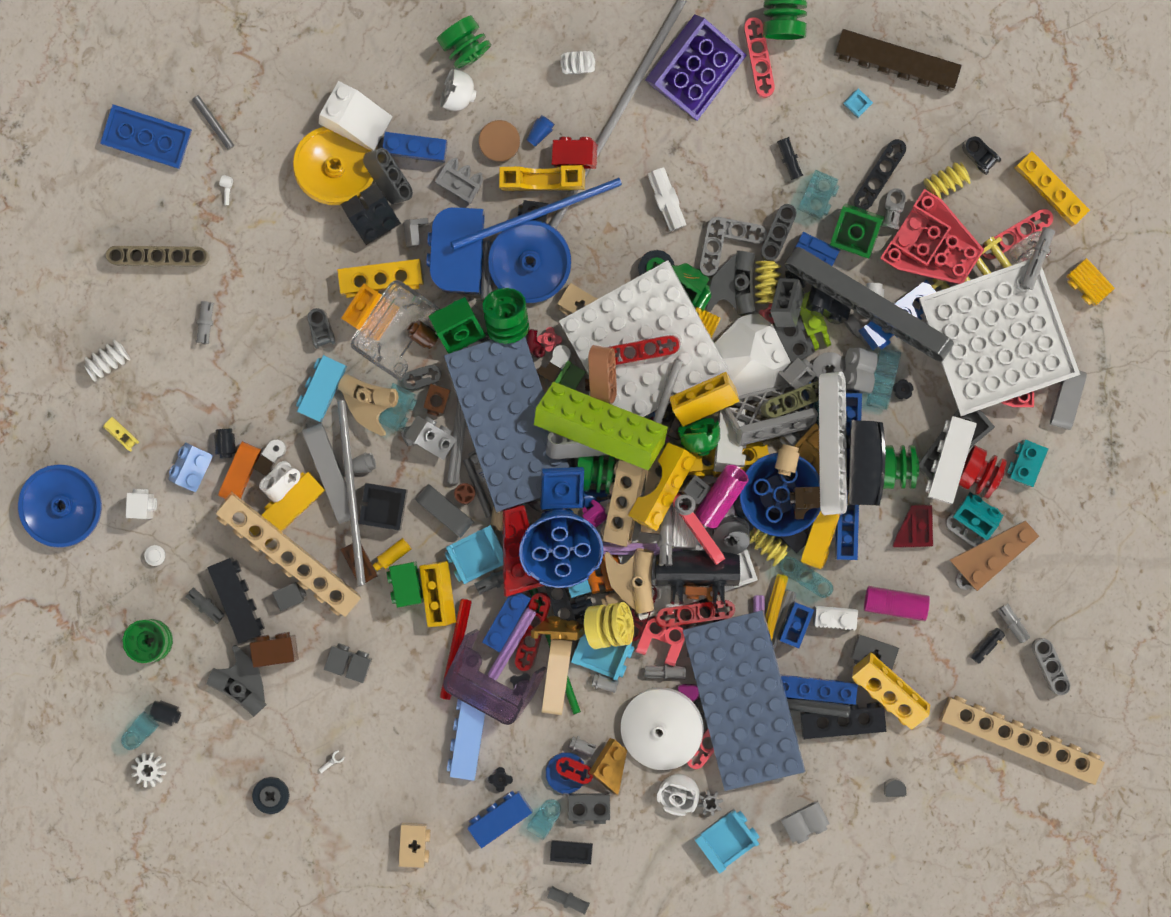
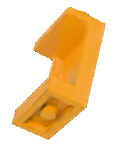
M363 283L341 319L375 341H379L397 313L399 306Z

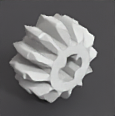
M591 51L567 52L561 55L560 64L562 72L565 74H583L595 70V58Z
M154 752L150 753L149 758L146 753H142V759L136 757L135 762L137 764L131 765L132 769L137 770V772L131 775L132 777L139 776L136 780L137 784L144 780L143 787H147L149 782L152 787H155L156 781L160 783L163 781L160 775H166L167 773L165 770H161V768L166 766V763L159 764L162 757L158 756L154 759ZM147 765H149V768L151 766L153 768L151 775H149V772L146 773L144 770L145 768H147Z

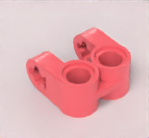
M652 617L646 623L635 652L645 656L652 638L671 645L664 663L674 667L685 640L684 629L681 626L662 627L659 633H652L650 625L656 622L655 617ZM674 629L681 632V637L677 641L669 638L670 631Z

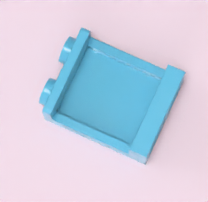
M492 525L447 546V551L444 552L449 563L453 562L456 567L454 574L459 582L463 581L464 584L503 565V548Z
M584 634L578 642L571 662L618 680V677L623 678L627 668L624 662L626 657L631 658L635 647L631 646V642L630 645L614 647L611 645L608 648L593 649L590 647Z
M735 809L694 838L719 874L751 848L759 845L757 839L760 836L753 827L751 829L747 827L745 822L748 820L741 811L737 813Z

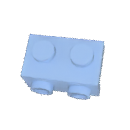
M185 442L184 446L178 451V459L175 465L170 468L168 480L196 492L213 455Z

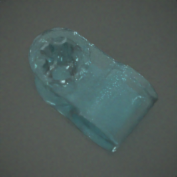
M145 711L142 712L132 723V726L123 734L121 738L123 747L127 750L139 747L158 728L159 724ZM134 735L136 737L134 740L136 744L132 743L129 745L128 736L131 737Z
M554 799L546 800L540 810L533 816L526 829L544 840L560 816V803ZM555 806L556 813L551 812L549 814L547 807Z

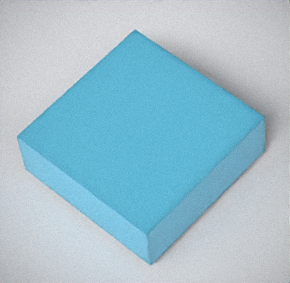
M859 88L844 102V105L857 118L873 104Z

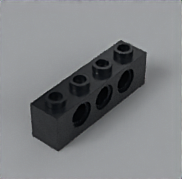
M879 702L867 703V707L860 708L858 704L849 705V721L844 726L838 724L839 716L809 712L800 713L802 738L813 739L887 732L885 709L883 706H879ZM862 713L869 715V721L865 724H861L858 721V717ZM826 717L828 719L827 726L823 728L818 727V718Z

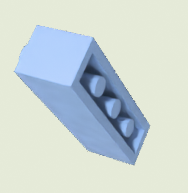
M463 693L462 698H458L456 710H460L459 718H455L453 730L457 731L456 739L451 740L450 751H454L453 759H449L447 765L450 777L475 780L488 697Z

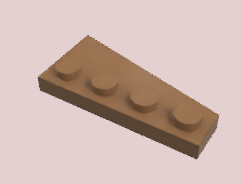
M1023 521L951 558L949 561L971 586L978 591L1033 543L1039 535L1027 521Z

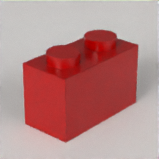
M559 137V140H553L552 165L555 168L582 165L584 169H596L598 144L590 137H580L579 140H572L570 137Z

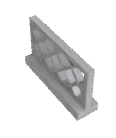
M789 383L738 396L739 402L734 405L741 407L739 412L730 409L729 406L723 409L737 434L736 441L739 446L809 429L816 423L818 413L815 408L811 409L809 405L803 407L804 411L798 412L794 410L784 416L764 421L755 419L757 414L762 415L760 408L762 403L768 400L765 399L766 396L772 395L776 397L784 394L785 391L795 389ZM801 393L802 399L806 401L803 393ZM787 396L785 401L792 403L791 398ZM754 400L759 402V405L755 407L747 404V401ZM778 405L771 406L773 410L779 408ZM743 409L754 412L753 417L742 414ZM738 419H741L746 422H749V424L739 426L737 421Z

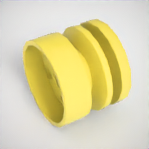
M625 602L612 603L607 606H589L586 609L584 629L590 647L600 649L608 648L611 645L616 647L631 644L634 636V622L631 610Z

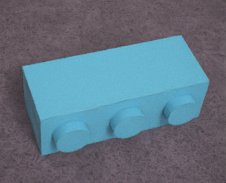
M324 355L322 359H317L313 368L316 372L313 377L310 376L305 385L307 391L304 396H300L296 404L299 407L297 412L319 422H322L338 388V383L347 369L346 365Z

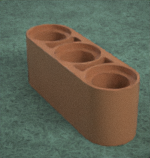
M592 345L588 355L590 396L613 404L617 395L615 350L609 347Z

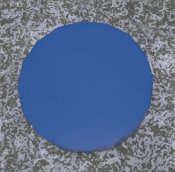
M562 752L555 755L549 761L546 767V779L548 784L557 792L570 794L578 791L583 784L560 775L556 770V763L559 758L564 756L582 763L584 761L576 754ZM566 760L564 763L559 764L564 772L566 769L574 770ZM576 769L575 771L581 775L580 779L584 780L587 775V769H584V771Z

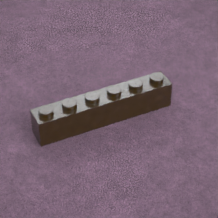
M846 29L841 31L834 56H838L839 61L849 63L851 60L857 62V66L865 69L870 67L877 68V72L881 74H897V78L909 81L910 78L916 80L918 85L924 87L933 85L937 87L938 91L949 93V91L955 89L962 65Z

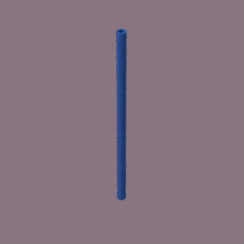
M620 178L608 181L450 242L451 247L454 250L619 187L622 185Z

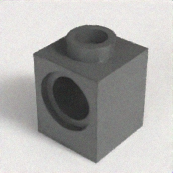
M688 475L678 492L681 495H690L696 504H700L711 487L698 476Z
M297 582L272 592L280 611L305 601L304 597L307 596L305 589Z

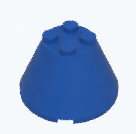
M773 453L758 459L746 471L749 481L740 493V503L747 519L760 531L773 536H790L808 528L821 511L820 508H812L805 513L804 519H794V504H790V492H793V487H820V477L815 468L800 456L795 473H791L790 476L778 474L779 470L775 469L778 453Z
M552 509L543 512L541 517L526 530L520 542L519 556L525 572L537 579L540 584L554 588H566L589 579V575L599 568L603 558V542L597 529L589 521L575 514L571 509Z

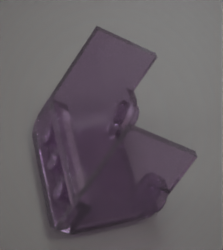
M475 629L465 634L444 679V689L447 693L502 724L510 725L520 717L534 697L547 668L542 667L535 671L530 681L522 680L518 682L514 690L508 688L479 671L482 665V658L478 652L471 649L479 633V630Z

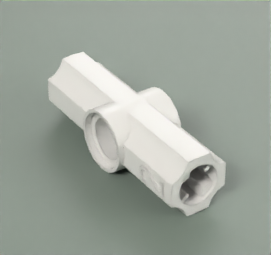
M659 168L648 173V178L655 192V200L660 212L664 215L669 231L671 232L686 226V221L679 207L680 203L674 187L670 184L665 168Z

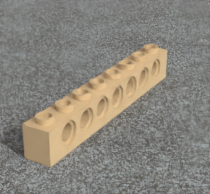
M232 491L217 508L216 514L218 516L216 519L225 526L227 524L234 528L233 532L241 539L243 537L247 538L250 541L249 545L257 552L262 550L267 554L265 558L274 565L277 562L283 567L281 569L283 573L290 578L292 576L299 580L297 583L306 591L308 588L315 593L313 596L321 603L327 602L331 606L329 609L337 616L342 614L346 617L361 599L358 592ZM237 512L245 516L241 522L234 521L232 517ZM251 526H259L261 529L260 533L252 535L249 532ZM270 538L275 539L277 544L273 548H268L265 545L266 540ZM286 551L293 554L292 559L289 561L281 558V555ZM305 564L309 567L307 573L301 574L297 571L298 567ZM318 577L325 579V583L322 586H316L313 582ZM333 590L341 592V596L338 599L330 597V593Z
M955 695L954 699L948 697L939 719L942 722L1096 785L1105 763L1100 760V755L1091 751L1087 755L1080 752L1081 747L1071 743L1069 747L1061 744L1062 739L1052 735L1050 739L1042 736L1043 731L1032 727L1031 730L1023 728V723L1014 719L1012 722L1004 720V715L993 711V714L985 712V707L976 703L972 707L965 704L967 700ZM969 710V719L961 720V711ZM987 717L989 719L988 727L980 728L979 721ZM1003 725L1008 727V734L1006 736H1000L998 733L999 728ZM1025 733L1028 737L1027 742L1019 744L1018 736ZM1044 741L1047 745L1046 750L1038 752V743ZM1061 749L1065 750V758L1057 760L1056 753ZM1081 757L1084 758V766L1076 768V760Z

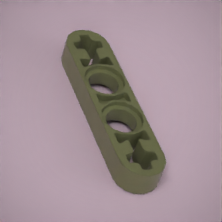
M819 380L764 401L761 405L762 415L768 419L776 418L819 401V392L815 393L814 391L819 388ZM803 390H806L809 394L807 401L802 399L801 393ZM787 396L790 397L792 400V406L790 408H788L784 402ZM771 406H779V408L772 410V412H769L768 408H770Z

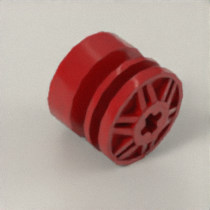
M974 445L967 455L959 486L969 490L976 483L975 493L979 495L983 488H985L982 497L989 499L1002 481L1007 460L1001 458L997 465H995L998 456L993 455L989 461H986L987 451Z

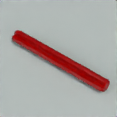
M461 599L440 694V698L450 700L472 604V601L468 599Z

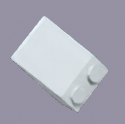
M338 81L319 114L318 124L373 151L376 149L393 116L358 90Z

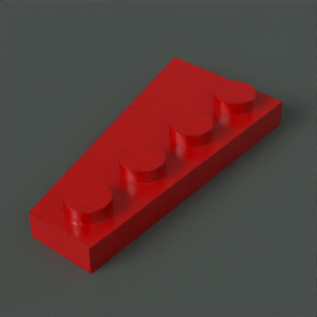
M524 505L503 510V578L505 597L544 586L525 572L520 561V542L524 533L530 527Z

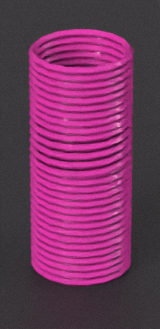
M727 465L695 512L701 524L709 528L719 526L749 481L747 474L742 469L734 465Z
M868 586L864 601V611L925 622L929 611L930 596Z

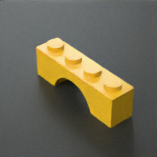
M582 165L560 166L550 169H532L520 166L499 167V188L502 191L585 190V169Z
M667 443L658 460L662 467L660 483L650 494L637 498L628 516L639 524L657 531L693 466L696 457L683 448Z

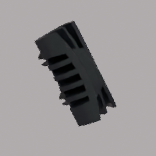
M851 420L850 435H846V448H850L849 477H847L848 504L880 506L886 460L883 422Z
M705 550L672 552V566H665V564L660 566L659 554H656L655 585L671 586L670 604L673 605L676 595H678L679 605L684 603L683 586H712V604L716 605L717 595H719L721 605L726 603L725 586H739L740 555L722 552L725 559L715 565Z

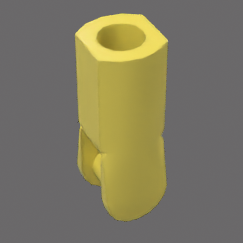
M113 417L104 424L103 428L130 452L132 451L131 448L136 443H139ZM125 434L130 437L126 442L122 440Z

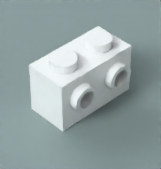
M133 489V493H127L126 518L153 519V510L156 511L157 498H154V494H149L148 489Z

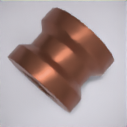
M462 483L456 487L454 496L458 502L468 504L474 500L476 492L472 485Z

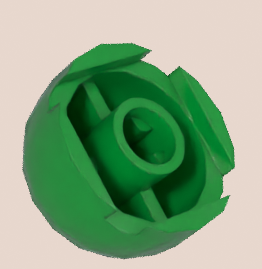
M712 418L699 419L687 427L681 425L678 428L681 444L691 453L698 454L699 456L708 455L720 441L719 421L714 423Z

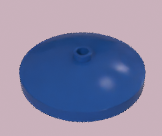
M530 220L501 231L497 235L489 252V271L498 289H515L523 294L526 303L541 302L558 293L566 283L571 270V253L565 238L556 228L542 221ZM528 256H529L530 258L533 257V258H534V262H533V263H528V262L526 261V258H527Z
M51 465L36 471L25 482L18 499V513L23 527L36 541L51 547H69L82 542L95 530L102 513V499L97 485L84 471L69 465ZM61 502L65 505V509L61 510L59 508Z

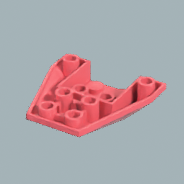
M924 189L880 259L900 271L961 284L968 277L984 249L944 201Z

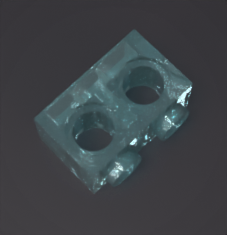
M815 170L798 210L819 219L823 215L827 216L831 208V204H828L831 196H836L840 187L837 185L838 179ZM824 180L829 183L830 188L828 191L820 190L818 186L820 181ZM814 199L821 202V209L813 210L810 202Z

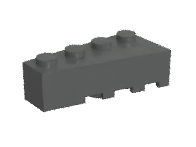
M957 409L953 414L954 417L977 423L970 448L995 428L981 410L960 417ZM943 430L919 462V470L928 480H932L934 472H931L934 460L939 459L938 445L940 440L945 439L946 432H943Z

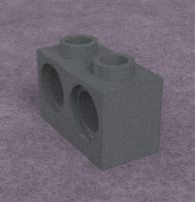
M801 319L797 321V325L794 327L795 334L793 336H787L784 333L785 327L774 326L791 363L797 358L802 360L813 354L811 350L814 349L810 338L806 339L802 332L805 331V327ZM795 344H801L804 347L802 355H796L793 352Z
M570 793L568 795L569 821H573V824H585V820H594V824H606V820H610V793ZM576 804H582L585 807V811L582 814H576L573 811V807ZM596 804H603L606 810L602 814H597L594 811V806Z

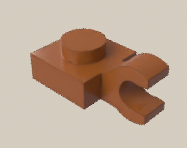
M683 586V594L687 595V599H699V595H703L707 600L712 601L710 595L712 586Z

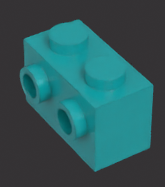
M1026 439L1022 440V443L1018 442L1014 454H1017L1014 462H1010L1006 473H1009L1008 479L1034 487L1049 448Z
M969 492L953 517L988 540L999 526L1004 515L996 507L984 502L980 496Z

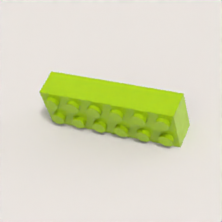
M556 382L551 384L537 405L534 419L535 426L645 470L650 469L663 448L668 429L665 425Z

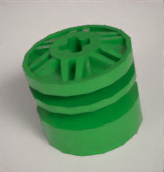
M764 0V7L768 8V10L763 11V15L773 18V20L763 23L764 38L775 40L806 38L807 23L797 20V18L807 16L806 11L800 10L807 8L806 0Z
M472 15L454 23L436 39L444 51L454 49L449 59L450 61L457 59L453 63L456 69L474 63L492 46L489 40L482 42L486 38L484 33L474 36L480 27Z
M501 288L490 292L485 297L483 312L487 334L492 340L497 343L509 344L515 343L527 335L530 327L525 297L521 292L511 288Z
M885 445L886 460L883 489H893L896 480H899L901 489H905L906 479H908L909 488L915 489L919 476V459L915 445H909L908 455H906L904 445L900 446L899 455H895L893 445Z
M604 455L599 456L598 459H594V456L578 457L577 467L584 468V492H588L591 483H595L596 493H600L601 484H604L605 494H610V486L612 482H615V457L609 455L608 460H604Z
M156 619L139 620L130 624L125 630L122 639L123 649L127 656L135 662L150 663L160 661L171 651L173 635L169 627L162 621ZM149 638L154 639V641L151 642V644H147V640Z

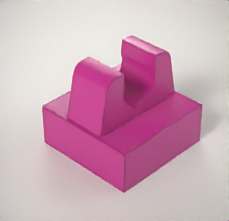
M592 500L593 507L589 510L584 507L582 509L584 515L582 516L596 528L607 519L608 515L605 514L606 508L597 501Z

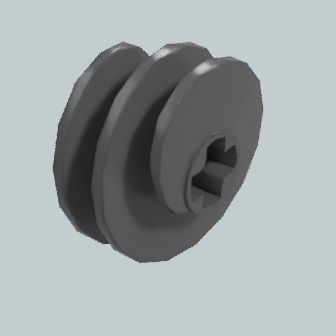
M737 516L724 517L719 526L713 528V541L721 552L739 554L748 548L750 544L749 525L744 519Z

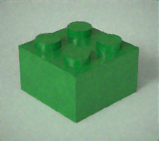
M845 203L830 245L869 259L884 216Z
M465 297L428 316L448 354L459 351L486 337Z
M417 562L390 566V570L386 571L388 583H392L394 590L390 592L392 604H396L397 608L423 603L424 599Z

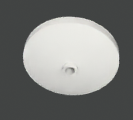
M659 687L641 692L628 704L621 719V736L626 749L635 760L652 769L671 770L684 765L696 754L703 739L704 727L698 708L686 695L670 688Z

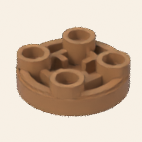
M495 120L485 125L481 130L479 146L486 158L495 162H504L513 158L518 152L520 136L517 129L511 123L504 120Z

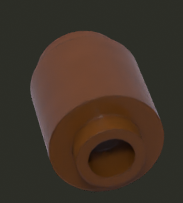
M420 320L411 322L407 328V336L423 348L431 349L438 340L436 331Z

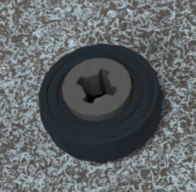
M267 777L259 781L252 793L254 805L258 810L266 814H276L282 811L288 804L290 797L289 789L285 782L275 777Z

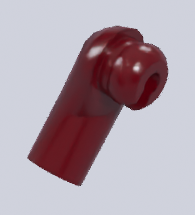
M529 329L526 341L530 353L535 358H542L545 355V349L537 341L538 330Z

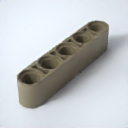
M111 246L106 251V259L116 266L202 267L207 265L210 259L209 253L202 247ZM119 250L121 252L120 260L113 261V252ZM141 251V260L135 262L132 257L133 253ZM156 251H161L163 254L159 262H155L153 259V254ZM177 251H182L183 259L180 262H175L174 254ZM202 251L204 259L201 262H196L194 259L195 254Z

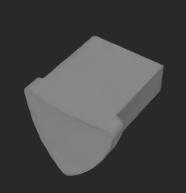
M428 218L409 219L403 222L406 248L420 245L418 226L428 224Z

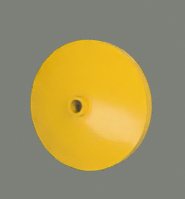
M320 127L308 133L296 148L293 160L295 179L304 193L323 204L341 205L355 195L361 198L360 192L370 187L374 181L363 163L364 155L371 150L325 127Z

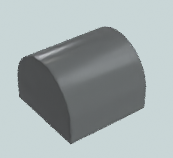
M891 778L884 785V795L886 797L907 796L906 786L901 780Z

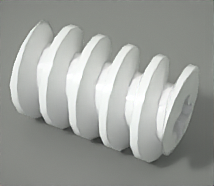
M113 340L114 347L106 344V352L99 348V356L91 353L93 360L87 357L84 358L86 363L84 364L85 369L94 382L97 381L96 375L100 378L104 377L103 370L106 373H111L110 366L117 369V362L124 365V357L129 361L131 360L124 347L116 340Z

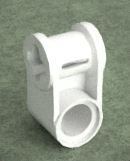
M286 461L279 462L261 480L259 488L272 502H278L298 483L300 472L295 468H291V465Z

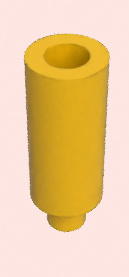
M401 538L377 557L378 561L373 564V567L376 571L382 567L387 569L412 550V548L404 538Z

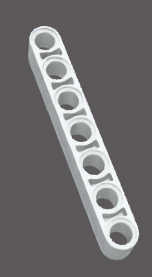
M843 372L824 373L819 376L820 509L823 515L844 514L847 510L846 380Z

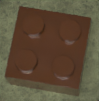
M290 632L278 633L275 635V638H270L269 635L257 636L254 638L255 641L250 643L253 668L299 660L296 636H290Z

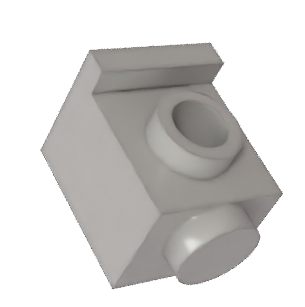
M797 358L784 372H779L795 389L809 384L816 376L811 370L813 365L805 358L802 361Z

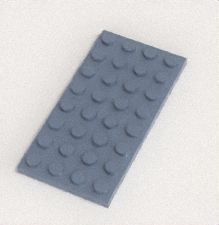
M524 337L515 343L509 344L490 340L444 355L496 513L540 499L542 469L569 468L566 458L552 459L547 456V439L551 432L534 425L536 407L545 394L526 338Z
M764 610L684 629L683 634L724 790H732L804 773L806 770Z

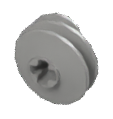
M833 352L819 355L812 363L813 367L811 370L816 374L812 380L813 382L819 380V376L826 373L825 366L828 368L832 366L834 368L832 372H843L844 374L846 369L845 360Z

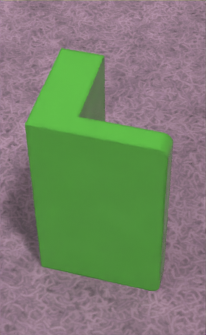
M567 361L555 382L575 390L586 372L570 361Z

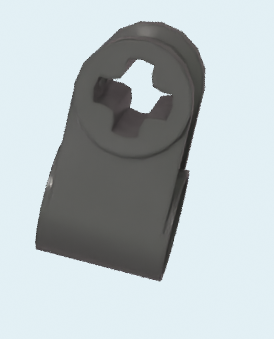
M320 308L312 309L308 313L307 318L315 349H319V346L328 343L336 344L327 313ZM315 312H320L323 315V320L318 324L312 320Z

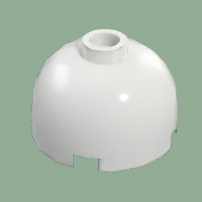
M451 69L444 83L446 85L445 92L442 91L440 107L451 111H459L467 107L469 102H474L477 91L473 90V80L467 73L458 69Z
M671 775L662 782L657 793V801L664 805L663 809L666 812L685 816L687 812L692 813L695 811L699 802V788L696 782L686 775Z

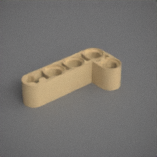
M551 639L542 713L562 715L572 640Z

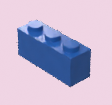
M392 132L384 133L383 148L391 156L445 163L448 145L446 139Z
M523 592L508 596L482 643L501 652L531 597Z
M512 790L503 797L504 801L497 805L495 802L486 809L487 813L482 817L478 814L469 820L470 825L467 829L481 849L533 813V810L520 791L514 793Z

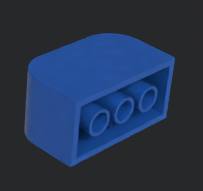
M446 208L436 215L432 224V232H428L427 243L431 246V253H427L426 265L430 267V275L433 282L446 293L481 295L484 238L454 250L450 242L483 230L485 221L483 209Z

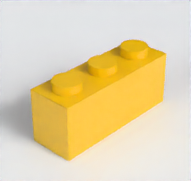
M724 372L670 396L672 410L681 425L686 426L728 406H732L739 402V397L735 385L727 372Z
M448 561L420 565L427 627L446 626L455 623L456 616Z

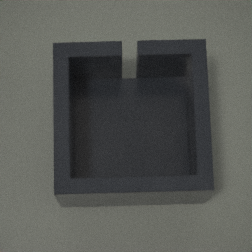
M376 183L360 192L368 205L366 209L357 195L341 204L348 219L365 245H368L401 224Z
M365 483L362 501L368 502V505L361 506L359 524L401 531L408 490Z

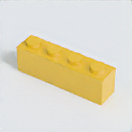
M302 472L298 483L285 494L283 499L278 502L270 501L264 507L266 511L262 516L280 531H283L325 492V488L311 472L306 474ZM254 525L249 528V531L253 535H257L261 529L259 526ZM274 539L266 540L265 545L267 546Z

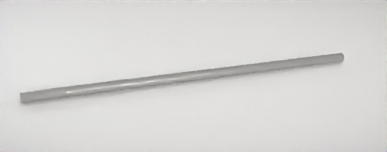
M687 0L677 1L596 142L598 144L597 157ZM585 169V178L588 175L590 169ZM569 190L565 198L577 194L578 190ZM569 206L557 210L549 225L557 229Z

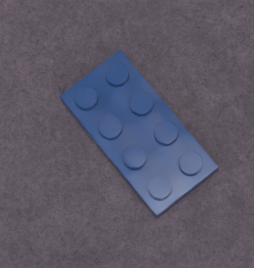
M112 104L100 144L180 169L192 129Z

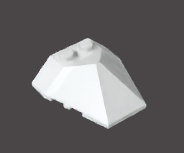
M751 312L738 318L714 343L728 368L727 374L735 385L738 396L788 384L779 372H784L791 364V361L773 325L758 312Z

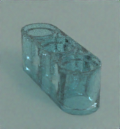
M886 348L880 349L877 367L874 372V388L872 393L868 395L867 406L883 410L888 409L901 352Z
M785 556L779 562V569L782 573L817 596L826 598L832 594V583L797 559ZM786 560L794 562V568L791 571H785L783 568V563ZM804 571L811 573V580L807 583L802 582L800 579L801 573ZM822 582H826L829 586V590L825 594H821L818 591V585Z

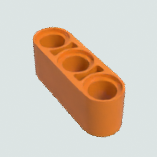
M243 441L241 442L220 488L219 497L226 499L232 491L241 499L254 470L253 466L259 459L261 449Z

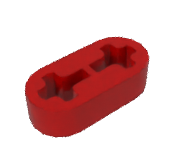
M566 756L558 759L556 770L560 775L581 784H588L593 779V776L589 773L590 766ZM566 760L574 770L566 769L564 772L559 764L564 763ZM576 769L579 771L587 769L590 777H585L582 780L580 779L581 775L575 771Z

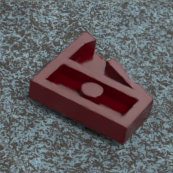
M932 505L910 506L893 542V547H933Z

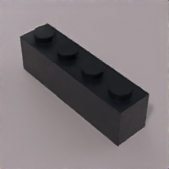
M233 557L207 567L238 644L264 634V623L261 617L257 618L255 610H257L253 598L250 599L247 593L249 591L248 584L245 579H241L239 574L242 571L237 560L234 561Z

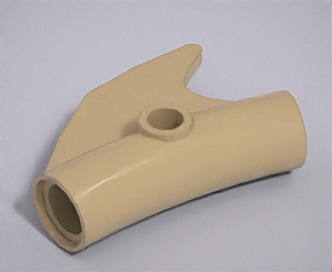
M349 374L344 375L338 383V389L342 392L355 420L368 430L380 436H385L386 432L379 423V415L386 409L397 405L399 399L397 390L371 385Z
M636 548L634 555L624 564L617 563L611 554L606 552V570L611 587L636 613L653 611L652 564L654 552ZM636 579H641L642 583H638Z

